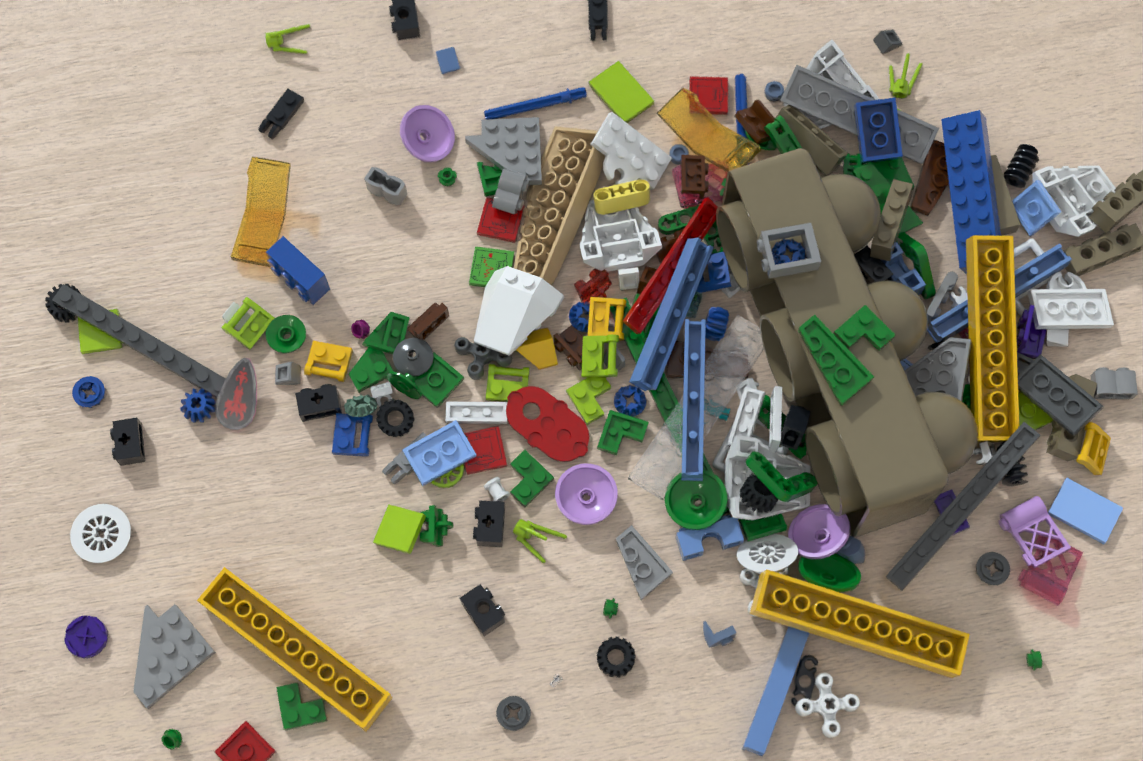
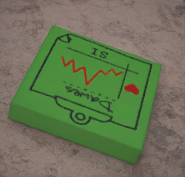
M475 246L469 285L486 287L496 270L506 266H513L514 251Z

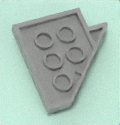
M539 117L481 120L482 135L465 136L466 143L501 170L509 169L528 175L529 185H542Z
M950 337L906 369L904 372L914 395L927 392H941L952 395L962 401L972 345L971 339Z
M176 604L159 618L148 605L144 609L133 692L147 709L216 653Z

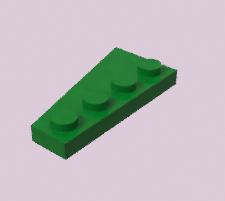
M869 162L854 169L852 173L855 177L867 183L874 191L882 214L891 185L877 168ZM909 206L900 233L907 232L923 224L922 220Z
M815 314L798 328V332L841 406L873 380L874 376Z

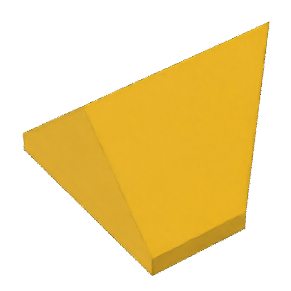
M548 327L532 331L527 336L528 339L516 349L517 352L534 364L538 370L558 365L553 338Z

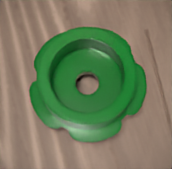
M444 168L438 173L439 182L444 186H451L455 183L457 173L451 168Z
M612 598V600L606 599L604 604L603 616H609V619H611L612 615L616 616L618 610V603H615V598Z
M1031 649V654L1026 655L1027 666L1032 667V670L1042 668L1041 652Z
M169 729L164 732L162 743L166 748L172 750L181 746L182 735L178 730Z

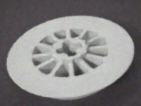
M97 504L88 507L73 522L70 532L72 547L86 561L93 563L110 561L119 556L128 545L131 535L130 522L125 513L113 505ZM99 518H102L101 524H99ZM94 520L96 523V527L91 525V522H93ZM88 526L93 529L92 531H86ZM99 530H102L104 532V538H101L99 536ZM119 530L118 534L112 533L114 531ZM110 538H117V540L113 542ZM107 541L112 543L113 546L108 548ZM102 543L105 547L103 551H101Z
M772 534L748 542L746 540L737 550V559L740 564L758 574L766 569L777 573L781 572L792 564L798 555L796 543L792 539L780 534Z

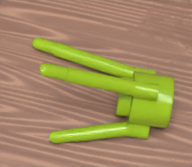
M310 24L266 33L267 47H273L274 52L285 51L307 54V50L280 47V44L284 43L283 35L309 28Z
M909 53L906 54L901 79H897L895 83L893 66H889V92H892V95L899 99H904L907 95L911 94V89L922 67V63H919L908 84V81L905 79L910 58Z
M520 519L513 530V533L517 535L516 540L527 547L542 563H545L546 560L525 538L529 540L534 535L546 541L547 537L536 532L535 529L564 539L567 538L565 534L534 524L529 520L526 522Z

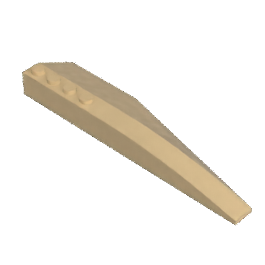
M554 127L541 158L542 185H530L527 192V208H524L523 216L525 219L524 225H521L520 229L522 236L517 246L514 269L543 278L550 285H553L572 245L603 168L605 155L590 145L598 130Z

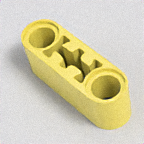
M643 179L600 188L594 192L595 211L601 215L644 206L650 202V185L648 181Z

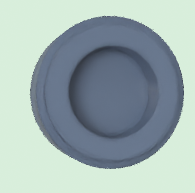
M777 81L769 82L765 87V97L770 101H779L784 93V87Z
M676 144L671 147L669 156L672 157L671 161L674 164L681 165V155H689V151L686 146Z

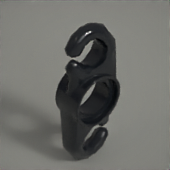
M805 655L799 662L794 680L795 689L793 695L803 694L806 699L811 700L815 685L814 676L817 669L816 667L807 669L805 662L810 660L815 666L819 662L814 656ZM803 675H807L811 680L807 688H803L799 684V679ZM793 697L791 702L796 707L798 701Z

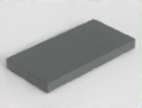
M1041 354L1018 375V390L1072 436H1075L1103 409L1102 404Z

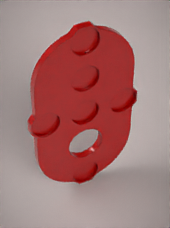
M535 386L523 387L517 391H512L508 395L506 406L507 420L510 426L524 437L532 448H538L551 459L560 462L572 461L578 457H583L587 453L589 443L587 425L568 408L564 401L557 400L544 389ZM534 403L539 407L540 415L537 419L529 420L523 415V407L526 404Z

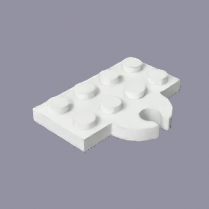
M613 112L607 115L590 144L605 155L603 171L608 180L614 178L615 170L621 173V179L616 181L615 185L643 179L649 182L650 190H652L672 159L671 156Z
M1058 272L1048 281L1046 289H1031L1028 292L1030 305H1034L1033 320L1035 329L1111 328L1114 325L1106 290L1087 289L1084 282L1071 272L1065 274V280L1069 285L1061 282L1062 274Z

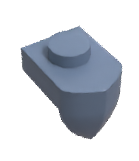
M850 535L845 545L836 552V554L854 564L864 563L865 548L860 540Z
M703 622L704 637L709 648L719 644L725 646L734 641L733 638L736 636V631L733 625L713 634L707 622Z

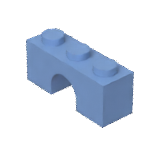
M896 242L891 260H880L893 273L891 281L902 283L919 295L926 284L915 268L911 271L907 268L903 260L904 252Z
M731 515L721 517L714 525L705 529L690 530L681 528L676 533V541L683 561L703 556L702 541L707 537L718 539L722 550L739 546L744 542L738 519L731 517Z

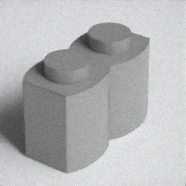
M371 167L364 178L369 192L376 196L384 197L391 204L401 205L407 196L405 183L398 177L388 176L380 168Z
M503 169L492 207L512 214L521 211L524 204L522 195L523 192H527L530 181L527 180L528 175Z
M1102 367L1096 369L1091 374V381L1097 383L1094 399H1133L1138 395L1135 371L1129 370V368L1123 367L1113 371Z

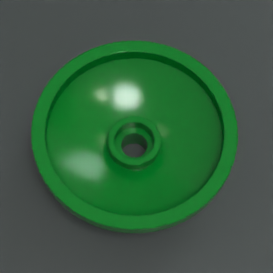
M703 469V481H682V472L679 473L669 483L665 493V506L671 519L679 526L690 530H701L714 525L723 516L728 502L727 491L721 479ZM700 500L701 505L695 506L694 503Z
M838 554L822 559H808L801 556L798 563L799 572L808 583L839 593L854 590L861 581V573L858 567Z

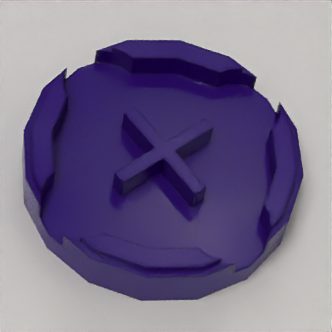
M80 616L67 626L64 637L65 645L73 655L80 658H92L105 648L108 641V630L105 624L97 617Z

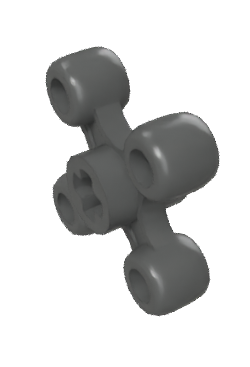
M460 337L455 341L454 346L458 354H471L475 357L473 363L469 364L467 369L469 377L473 380H480L483 377V367L491 361H496L502 367L509 366L512 362V355L508 356L476 343H471L465 337Z

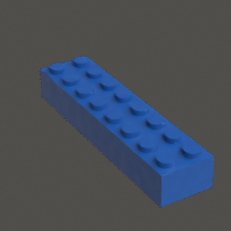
M980 110L941 119L959 268L965 274H967L966 239L973 235L1001 236L986 117Z

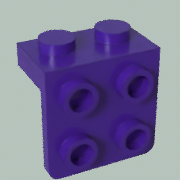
M1030 305L1027 310L1024 309L1022 317L1018 321L1017 329H1019V333L1016 335L1017 352L1031 359H1036L1042 353L1046 329H1035L1032 317L1034 305Z

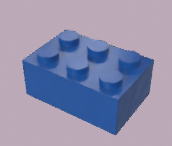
M896 97L855 103L854 111L861 164L902 158Z
M284 236L266 251L269 258L267 262L272 266L270 268L272 272L278 277L281 275L290 289L293 290L295 288L299 292V297L304 302L309 301L314 305L330 290L325 274Z

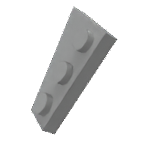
M632 525L616 538L617 545L640 600L645 598L673 574L672 570Z

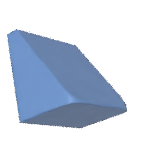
M454 47L436 51L437 61L442 74L460 69Z

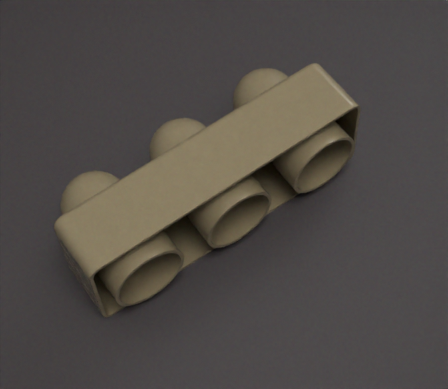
M798 148L728 171L722 206H719L716 211L717 228L731 273L742 291H750L761 317L760 332L762 343L777 385L782 387V394L788 401H795L797 406H802L806 410L811 411L806 427L805 441L811 468L818 482L817 485L828 507L836 516L847 515L850 522V535L856 538L925 514L947 485L948 474L959 470L972 457L977 445L978 429L972 412L958 398L941 392H927L914 395L900 361L911 356L925 339L928 329L926 307L919 295L902 283L878 281L867 285L853 252L860 250L872 240L879 227L881 212L879 201L874 191L863 180L848 174H833L821 178L810 153L803 148ZM812 223L821 258L819 269L768 279L767 272H764L762 269L761 261L763 254L757 248V240L760 238L761 231ZM800 235V236H795V237L785 238V239H792V238H793L794 241H796V242H798V243L801 242V245H802V247H803V249H804V245H803V242H802L801 235ZM782 239L769 241L771 251L776 242H779ZM786 248L785 254L782 255H788L791 260L794 252H790ZM866 305L895 334V337L880 351L864 336L848 349L868 369L874 378L841 406L798 332V328L815 314L834 334L835 330Z

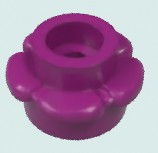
M360 319L352 324L351 331L356 338L364 339L369 334L370 327L365 320Z

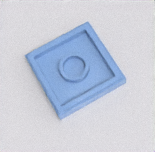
M1040 180L1035 181L1012 201L1018 219L1029 236L1034 235L1061 213V210Z

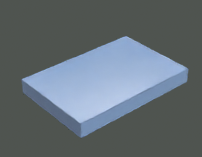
M457 420L402 449L422 486L477 456Z
M1066 478L1048 514L1096 541L1105 544L1123 507Z

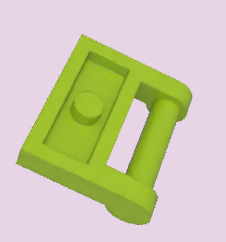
M245 297L242 301V306L228 323H224L221 329L251 350L275 317L250 298ZM249 309L255 311L239 331L234 329Z
M618 335L583 336L582 377L618 376V370L616 369ZM604 343H609L608 369H603Z
M489 364L486 400L508 402L507 397L512 391L528 387L530 367L519 369L497 367L495 364ZM495 374L522 377V382L497 380L494 378Z

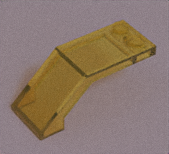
M684 87L657 112L658 116L694 154L705 156V160L726 172L747 165L761 151L760 145L721 125L699 102L697 95Z
M252 156L247 171L246 208L231 254L233 261L266 267L271 266L267 262L269 258L266 251L279 240L286 216L290 163Z

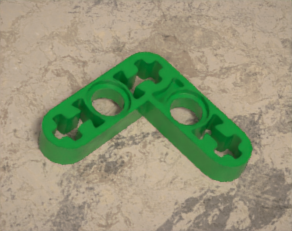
M700 205L662 216L658 221L659 232L664 235H670L684 229L688 223H682L680 217L687 215L691 219ZM715 220L711 227L715 228L716 233L713 235L706 234L703 238L707 246L711 245L714 247L713 240L716 239L717 246L721 247L720 251L713 248L711 254L723 252L717 221ZM664 222L670 224V228L663 226Z
M905 232L899 233L897 243L903 250V255L913 261L914 268L926 284L921 296L925 300L934 297L936 290L926 249Z
M752 452L746 459L748 468L782 502H790L811 493L818 484L816 478L808 472L785 479L759 452Z

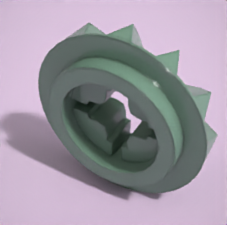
M370 395L353 396L352 399L347 400L344 408L345 412L350 416L364 417L377 409V402Z

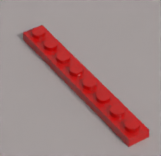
M704 198L624 318L623 322L636 334H641L662 302L687 239L700 238L703 240L715 222L718 206L710 198Z

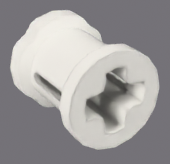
M499 477L493 478L484 485V488L490 492L494 499L493 501L503 502L510 496V493L505 491Z

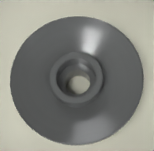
M408 338L396 346L393 353V362L396 369L403 375L408 373L413 377L420 376L431 367L433 351L424 340ZM415 352L416 356L409 357V354Z

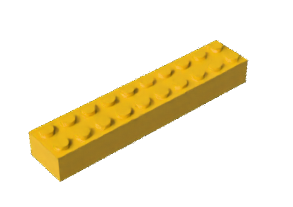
M973 235L966 239L969 339L972 341L969 357L971 412L977 424V442H1006L1019 428L1013 236Z
M224 567L197 601L204 608L365 732L368 731L393 697L389 692Z
M767 569L760 573L750 610L751 615L950 678L961 675L970 634Z

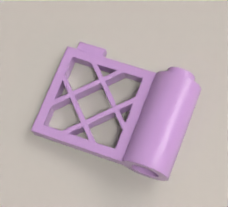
M1035 496L1000 515V520L998 521L1003 531H1008L1012 534L1024 553L1022 558L1028 567L1032 565L1035 569L1071 549L1047 513V508L1039 496ZM1045 520L1050 527L1049 533L1037 530L1038 523ZM1023 531L1033 533L1031 543L1023 541L1019 534ZM1036 534L1048 537L1046 547L1034 544ZM1051 538L1059 540L1063 547L1059 550L1049 548ZM1033 548L1045 551L1044 557L1036 561L1032 555Z

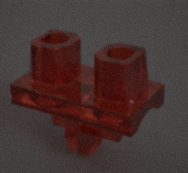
M595 268L589 274L591 280L588 282L579 280L574 284L581 302H589L590 297L607 298L605 291L609 289L612 282L609 279V273L605 269L600 271Z

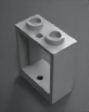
M812 223L761 231L760 238L757 240V248L763 254L761 261L762 269L764 272H767L768 279L819 269L821 258ZM801 235L807 259L775 265L769 241Z

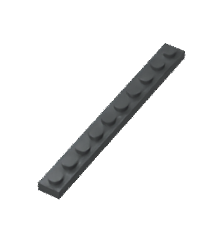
M65 284L61 286L52 299L53 303L200 389H204L205 392H210L212 396L218 399L219 392L226 378Z
M1023 422L886 575V578L903 591L1037 441L1040 434Z

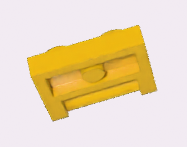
M590 297L587 336L618 335L619 341H623V316L627 301L615 298ZM610 306L616 307L614 332L608 331Z
M313 341L308 361L305 365L304 375H319L337 379L339 382H345L353 352L352 348ZM319 363L329 366L340 367V370L335 371L320 367H314V364Z
M1089 422L1084 428L1086 433L1081 453L1077 456L1076 462L1084 465L1094 475H1102L1111 437L1097 424Z

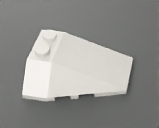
M833 39L816 52L806 68L868 97L880 100L871 87L864 83L845 59L844 53ZM799 110L820 129L833 125Z
M1048 166L1032 174L1033 183L1040 180L1061 210V213L1052 219L1050 224L1056 232L1077 237L1092 231L1097 226L1089 218L1093 213L1092 207L1099 200L1103 202L1104 197L1110 191L1114 193L1116 189L1100 166H1078L1077 168H1069V166L1054 168L1053 166Z
M594 200L589 201L582 231V240L580 241V250L585 264L604 273L644 265L662 249L658 231L655 227L652 228L648 223V219L639 212L638 207L601 215L595 211Z
M509 266L496 270L485 287L474 343L510 356L528 339L527 336L533 330H538L541 327V323L547 317H552L556 313L564 299V295L543 278Z
M739 435L734 437L725 460L727 507L733 518L756 520L810 507V493L790 502L778 500L773 510H769L768 513H765L764 510L762 513H758V509L753 511V507L750 506L748 508L745 506L747 502L743 503L741 501L743 497H740V489L747 477L751 474L755 475L746 465V459L752 452L761 453L785 479L803 472L810 473V466L790 455L786 456L778 451L770 450L769 446L761 443L757 438Z

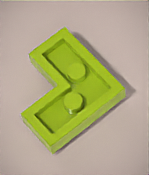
M588 377L566 389L567 395L586 425L604 416V412L595 398L609 391L611 385L606 377Z

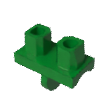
M431 505L429 510L420 512L426 515L423 524H429V530L420 532V541L441 547L443 546V536L448 535V529H452L454 523L448 521V515L443 514L442 509Z

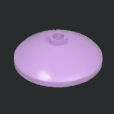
M419 105L410 109L402 118L400 124L401 140L407 151L415 158L425 162H436L450 153L455 141L454 129L449 118L441 110L430 105Z
M588 463L578 464L566 470L559 478L555 489L556 503L560 512L570 521L581 525L596 524L606 519L614 510L618 497L617 486L611 474L598 465ZM589 495L590 499L588 501L583 500V496Z
M827 504L814 505L804 509L793 519L789 527L788 538L796 543L800 556L808 559L826 558L838 552L845 545L850 535V522L846 514L839 517L836 516Z

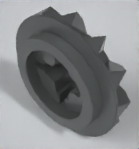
M985 553L976 564V574L979 575L981 581L988 585L998 586L1009 577V562L999 553ZM994 562L995 569L999 572H995L991 576L990 570L986 567H990Z
M509 696L499 703L496 716L499 724L506 730L517 731L524 728L529 722L531 710L529 704L523 698ZM508 706L513 710L521 708L517 713L519 721L514 717L508 718L510 714Z

